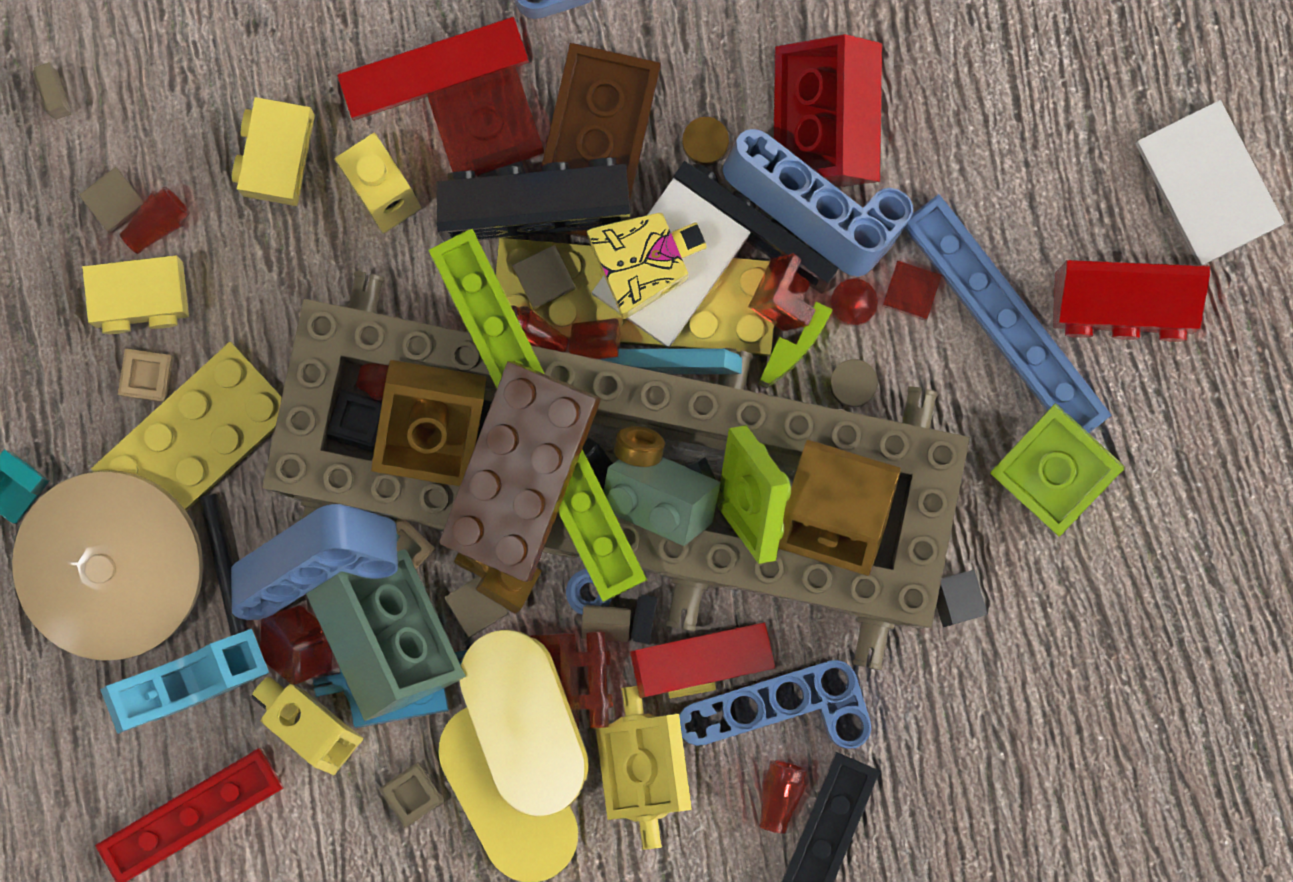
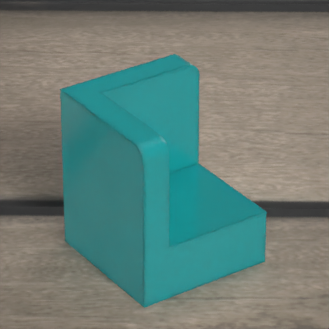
M5 449L0 454V515L9 522L17 524L50 480L17 455Z

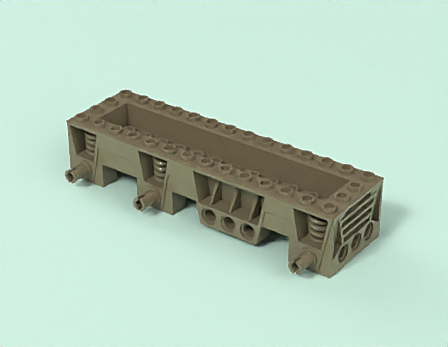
M355 271L348 307L303 299L262 488L272 491L277 495L300 501V505L304 506L302 519L320 507L341 504L371 513L414 521L443 531L460 486L371 472L374 451L328 439L327 431L341 389L383 401L390 360L486 376L485 400L493 401L497 388L470 333L377 314L376 309L384 277L371 273L368 289L365 292L368 275H366V272ZM531 346L546 375L602 398L586 440L590 438L598 443L612 463L618 460L614 454L617 433L626 427H645L657 432L664 439L665 445L662 457L680 465L706 457L716 481L720 482L729 428L747 425L759 443L764 444L768 455L780 471L787 475L791 487L807 439L901 468L883 539L869 576L782 549H778L776 561L758 564L718 507H715L712 524L685 546L616 516L644 572L662 575L672 579L671 583L675 584L666 626L679 628L682 610L685 609L686 617L683 630L696 632L703 590L708 591L709 587L735 591L739 589L816 605L857 618V622L861 623L852 665L866 667L869 648H871L872 652L868 668L880 671L883 668L882 662L889 629L894 630L895 626L917 629L932 628L970 440L968 436L930 429L938 392L926 389L921 408H919L922 388L909 386L903 420L900 423L747 391L745 386L753 354L742 350L740 353V357H742V373L719 374L717 384ZM723 348L733 353H736V349ZM557 513L543 552L568 558H581L559 513Z

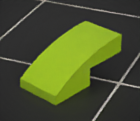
M815 302L797 344L779 337L758 385L765 388L770 387L789 373L804 358L824 329L833 309Z

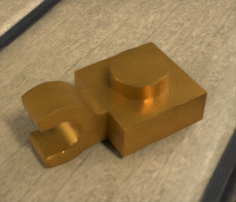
M459 552L454 559L458 566L481 577L476 588L478 592L515 614L522 609L542 571L536 568L533 579L524 582Z

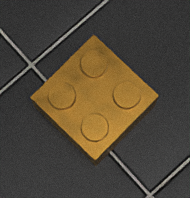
M390 360L371 472L461 486L476 444L484 400L486 376Z

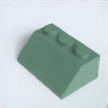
M406 549L397 551L398 570L389 577L370 579L341 571L306 593L364 721L406 707L466 677Z

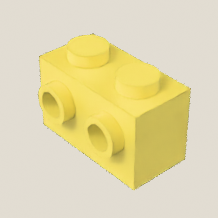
M255 97L252 110L245 109L241 123V136L247 137L244 154L236 155L232 169V182L238 183L237 190L243 197L298 206L315 118L311 107Z
M177 255L82 266L88 323L95 328H102V334L126 333L131 331L130 324L149 322V328L151 329L170 328L178 325V318L189 317L184 265Z

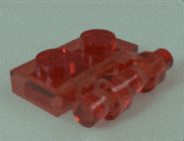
M605 632L586 633L587 652H576L575 634L530 635L531 638L534 637L542 643L550 653L577 728L579 729L580 709H589L590 728L609 727L608 708H613V695L608 694L606 665H611V651H606ZM577 667H588L589 695H578Z

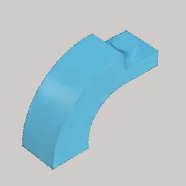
M249 629L210 643L191 654L157 668L107 685L100 690L117 734L218 697L268 674L269 671L253 630Z

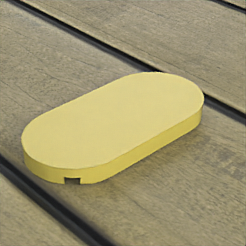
M505 629L480 637L470 646L462 660L461 667L466 677L460 680V687L497 790L509 805L525 814L544 816L561 811L570 806L579 796L584 781L587 779L589 764L584 744L551 655L542 643L520 631Z
M466 707L459 711L449 720L441 734L439 760L448 782L488 857L500 872L517 881L540 882L554 877L571 861L578 843V824L571 807L568 806L550 815L535 816L520 812L509 805L497 790L468 708Z

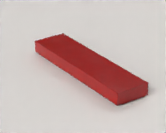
M513 16L337 74L351 119L355 121L528 64L529 60Z
M258 748L99 842L95 847L115 882H128L283 790L284 787L261 748Z

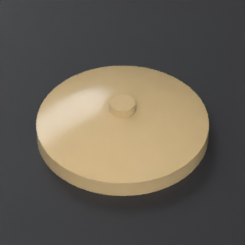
M105 470L88 472L67 479L48 490L37 500L26 514L17 533L13 549L12 571L15 589L23 610L33 625L48 640L67 652L80 657L94 660H120L131 658L153 649L166 641L182 626L190 615L200 592L203 575V555L200 540L192 520L181 504L168 491L139 475L123 471Z

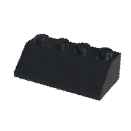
M616 158L592 159L588 161V167L570 169L568 162L546 163L541 165V172L523 173L522 167L519 166L501 167L494 169V176L476 178L475 171H457L448 173L446 181H437V232L444 242L470 229H473L479 241L587 231L592 228L631 219L626 164L617 165Z

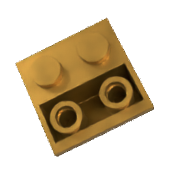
M807 439L791 487V496L786 503L783 518L784 535L779 540L778 549L869 576L883 539L901 468Z

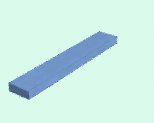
M938 194L914 212L904 229L1044 409L1048 411L1054 403L1058 404L1088 433L1111 417V413L941 195Z

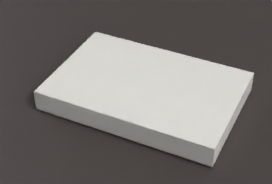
M1221 100L1135 143L1198 266H1203L1285 224Z
M674 178L647 215L662 213L670 232L696 222L707 248L682 258L688 272V279L626 318L668 349L751 233ZM603 276L592 291V295L620 314L606 279Z

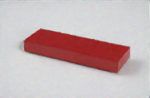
M765 622L630 651L640 698L776 669Z

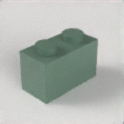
M662 457L659 464L650 467L633 466L618 459L608 467L603 492L615 516L685 546L712 524L721 482Z

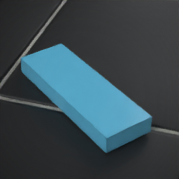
M596 349V351H593V359L665 374L742 373V357L726 349Z

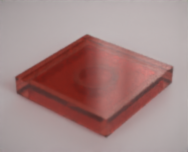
M515 65L427 94L452 172L475 171L477 176L544 153L543 145Z

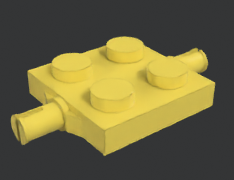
M637 686L621 688L625 717L619 718L614 723L595 726L607 820L627 818L634 822L639 821L642 850L661 848L658 819L671 812L692 810L679 714L659 717L644 714L642 698L639 697Z

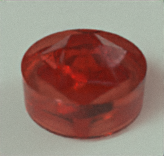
M857 278L841 282L834 289L830 300L833 316L843 325L850 327L866 324L874 316L878 306V297L874 288L868 282Z
M365 364L361 366L356 386L362 391L367 392L373 399L383 401L389 366L382 364Z

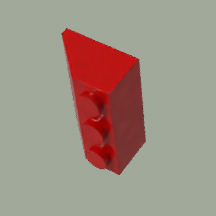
M843 34L775 46L774 139L837 187L880 182L882 43Z
M1066 260L1055 272L1053 328L1065 329V336L1075 338L1093 337V330L1112 331L1113 339L1136 340L1140 339V332L1159 333L1160 341H1187V334H1194L1201 329L1210 279V266Z

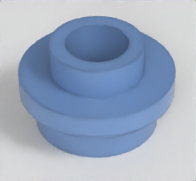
M587 569L575 573L568 581L566 587V598L569 605L581 615H583V606L608 607L612 601L611 598L603 602L600 595L591 602L582 599L580 595L581 588L585 584H594Z

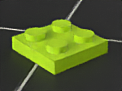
M1054 403L991 470L990 474L1060 537L1124 470L1125 466L1058 404Z
M747 425L729 428L720 480V489L725 501L718 508L758 564L776 561L779 540L784 535L783 518L786 501L791 496L789 479L784 472L780 471L768 455L764 444L759 443Z

